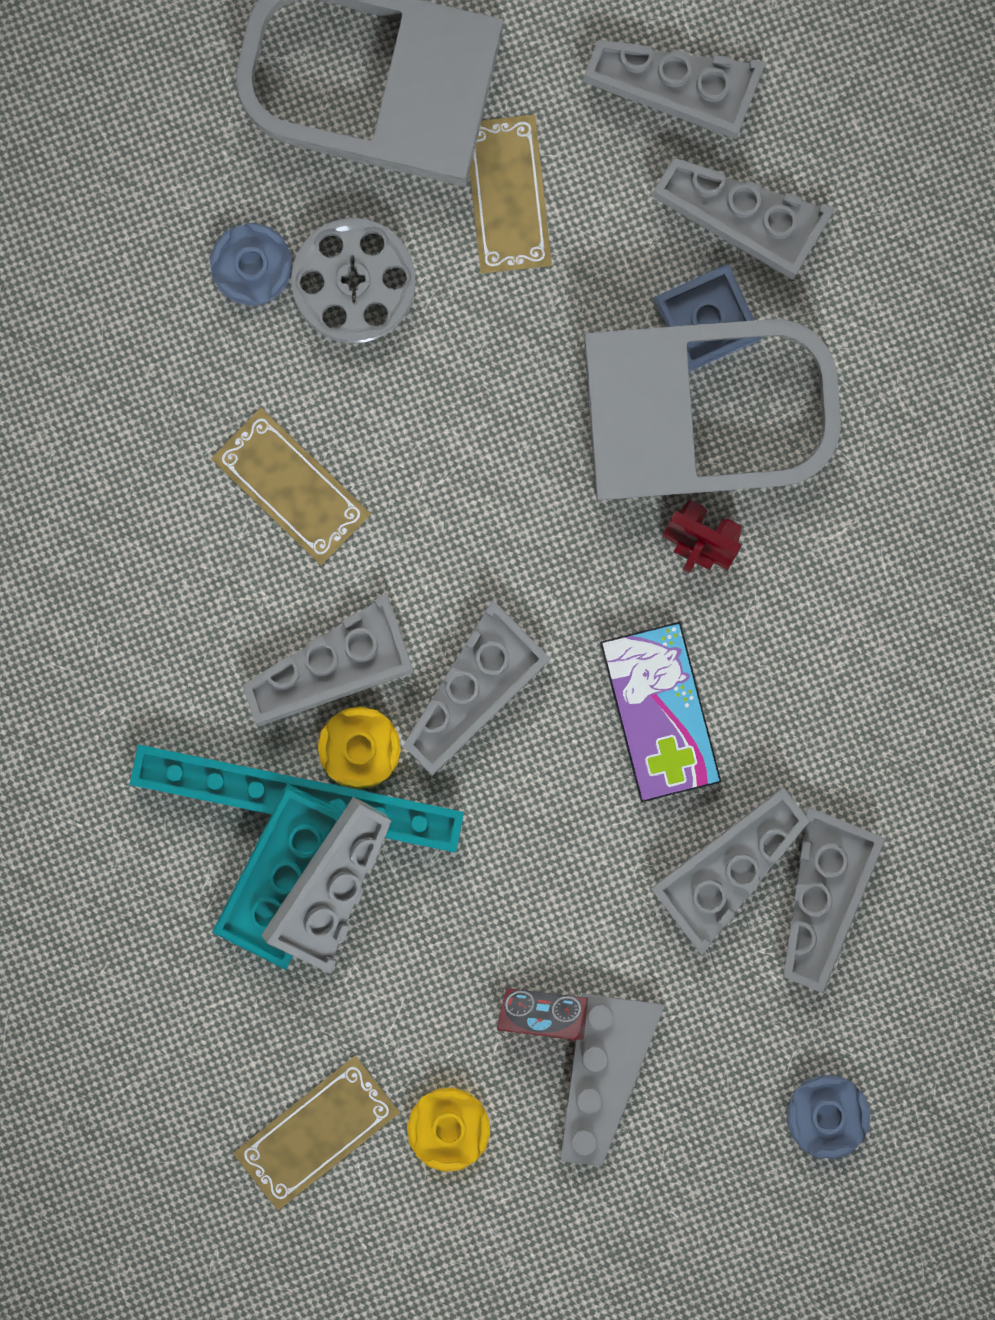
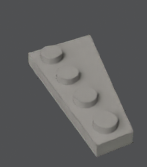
M598 40L584 74L583 82L737 139L766 62L751 60V63L732 61L731 57L714 55L713 58L689 55V51L673 49L671 53L652 50L651 46Z
M673 158L651 196L792 280L836 209L825 204L818 206L802 201V197L789 193L782 195L763 189L760 184L747 180L743 183L725 177V173Z
M387 593L374 600L375 603L361 612H355L343 620L342 624L327 634L320 635L307 643L308 646L291 657L287 656L242 685L257 727L414 673Z
M492 600L403 746L433 776L551 658Z
M782 787L651 887V890L701 955L708 949L714 938L728 924L738 908L752 894L763 877L780 859L808 824L809 820L786 789Z
M353 797L262 933L263 939L268 944L331 974L336 963L333 956L339 942H344L349 930L347 925L348 918L354 904L358 905L364 892L361 885L367 870L373 869L391 823L390 818L385 813Z
M808 807L806 817L809 822L805 826L804 841L802 843L801 862L784 978L824 993L886 838Z
M582 993L581 997L588 998L585 1033L583 1040H576L560 1160L602 1166L665 1004Z

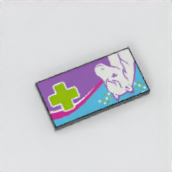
M681 622L601 641L600 646L640 803L721 783Z

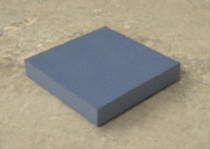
M729 263L653 298L665 327L755 321ZM763 337L687 343L689 373L757 343Z

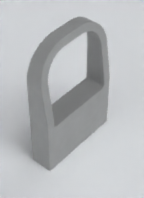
M258 0L247 23L236 73L237 89L241 103L248 117L257 128L269 137L286 144L466 187L502 37L503 19L422 0H321L401 21L374 137L369 141L286 122L274 117L262 107L254 92V74L264 32L275 12L284 5L296 0Z
M770 319L584 334L596 500L793 485L807 480L819 472L829 461L836 449L841 429L836 365L831 352L822 339L801 324L788 320ZM777 336L788 338L803 346L814 359L820 378L823 428L820 441L814 452L801 464L786 470L697 476L687 343Z

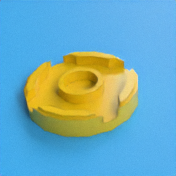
M359 706L344 709L331 717L321 730L318 752L320 763L329 777L342 786L359 790L375 787L389 778L398 765L401 746L399 734L387 717L377 710Z
M455 1087L435 1089L422 1096L411 1111L407 1124L409 1144L416 1156L430 1168L444 1172L462 1170L476 1162L486 1150L490 1137L489 1116L482 1103L468 1091Z

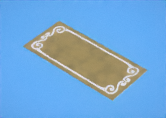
M527 115L482 120L470 168L481 274L552 266L536 116Z
M262 408L211 458L321 566L371 515L358 500Z
M354 1056L233 1154L274 1207L280 1210L400 1114V1111L359 1059Z

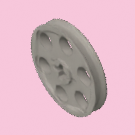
M340 219L317 229L300 247L292 267V292L301 315L318 333L338 342L365 343L388 334L406 316L415 293V271L406 246L391 230L367 219ZM374 233L382 237L384 248L379 254L371 256L362 251L360 244L364 236ZM327 236H336L343 243L342 252L336 257H326L320 252L319 245ZM352 257L354 258L355 271H357L358 276L365 278V283L358 284L356 304H353V295L349 285L342 284V279L349 278ZM391 268L403 270L407 276L405 285L397 290L387 288L383 283V275L387 270ZM309 272L319 273L324 278L322 290L315 294H308L303 291L300 284L305 274ZM379 304L386 308L388 317L382 325L371 326L365 321L364 312L370 305ZM332 306L341 307L347 315L346 322L339 328H330L323 322L324 312Z

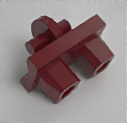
M688 500L679 512H674L662 537L677 544L673 552L687 559L682 570L689 574L695 563L709 571L713 564L729 570L742 544L738 543L742 526L730 519H722L716 531L701 524L707 510L704 506L692 500Z

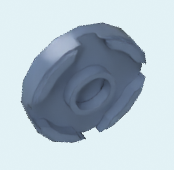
M246 223L224 232L214 244L210 258L212 278L220 292L232 302L245 306L265 305L279 297L289 284L292 274L291 252L283 237L271 227L258 223Z
M819 1075L807 1079L794 1090L787 1105L786 1122L791 1137L804 1151L818 1158L836 1159L853 1152L862 1142L863 1138H865L870 1128V1109L865 1095L854 1083L838 1075Z

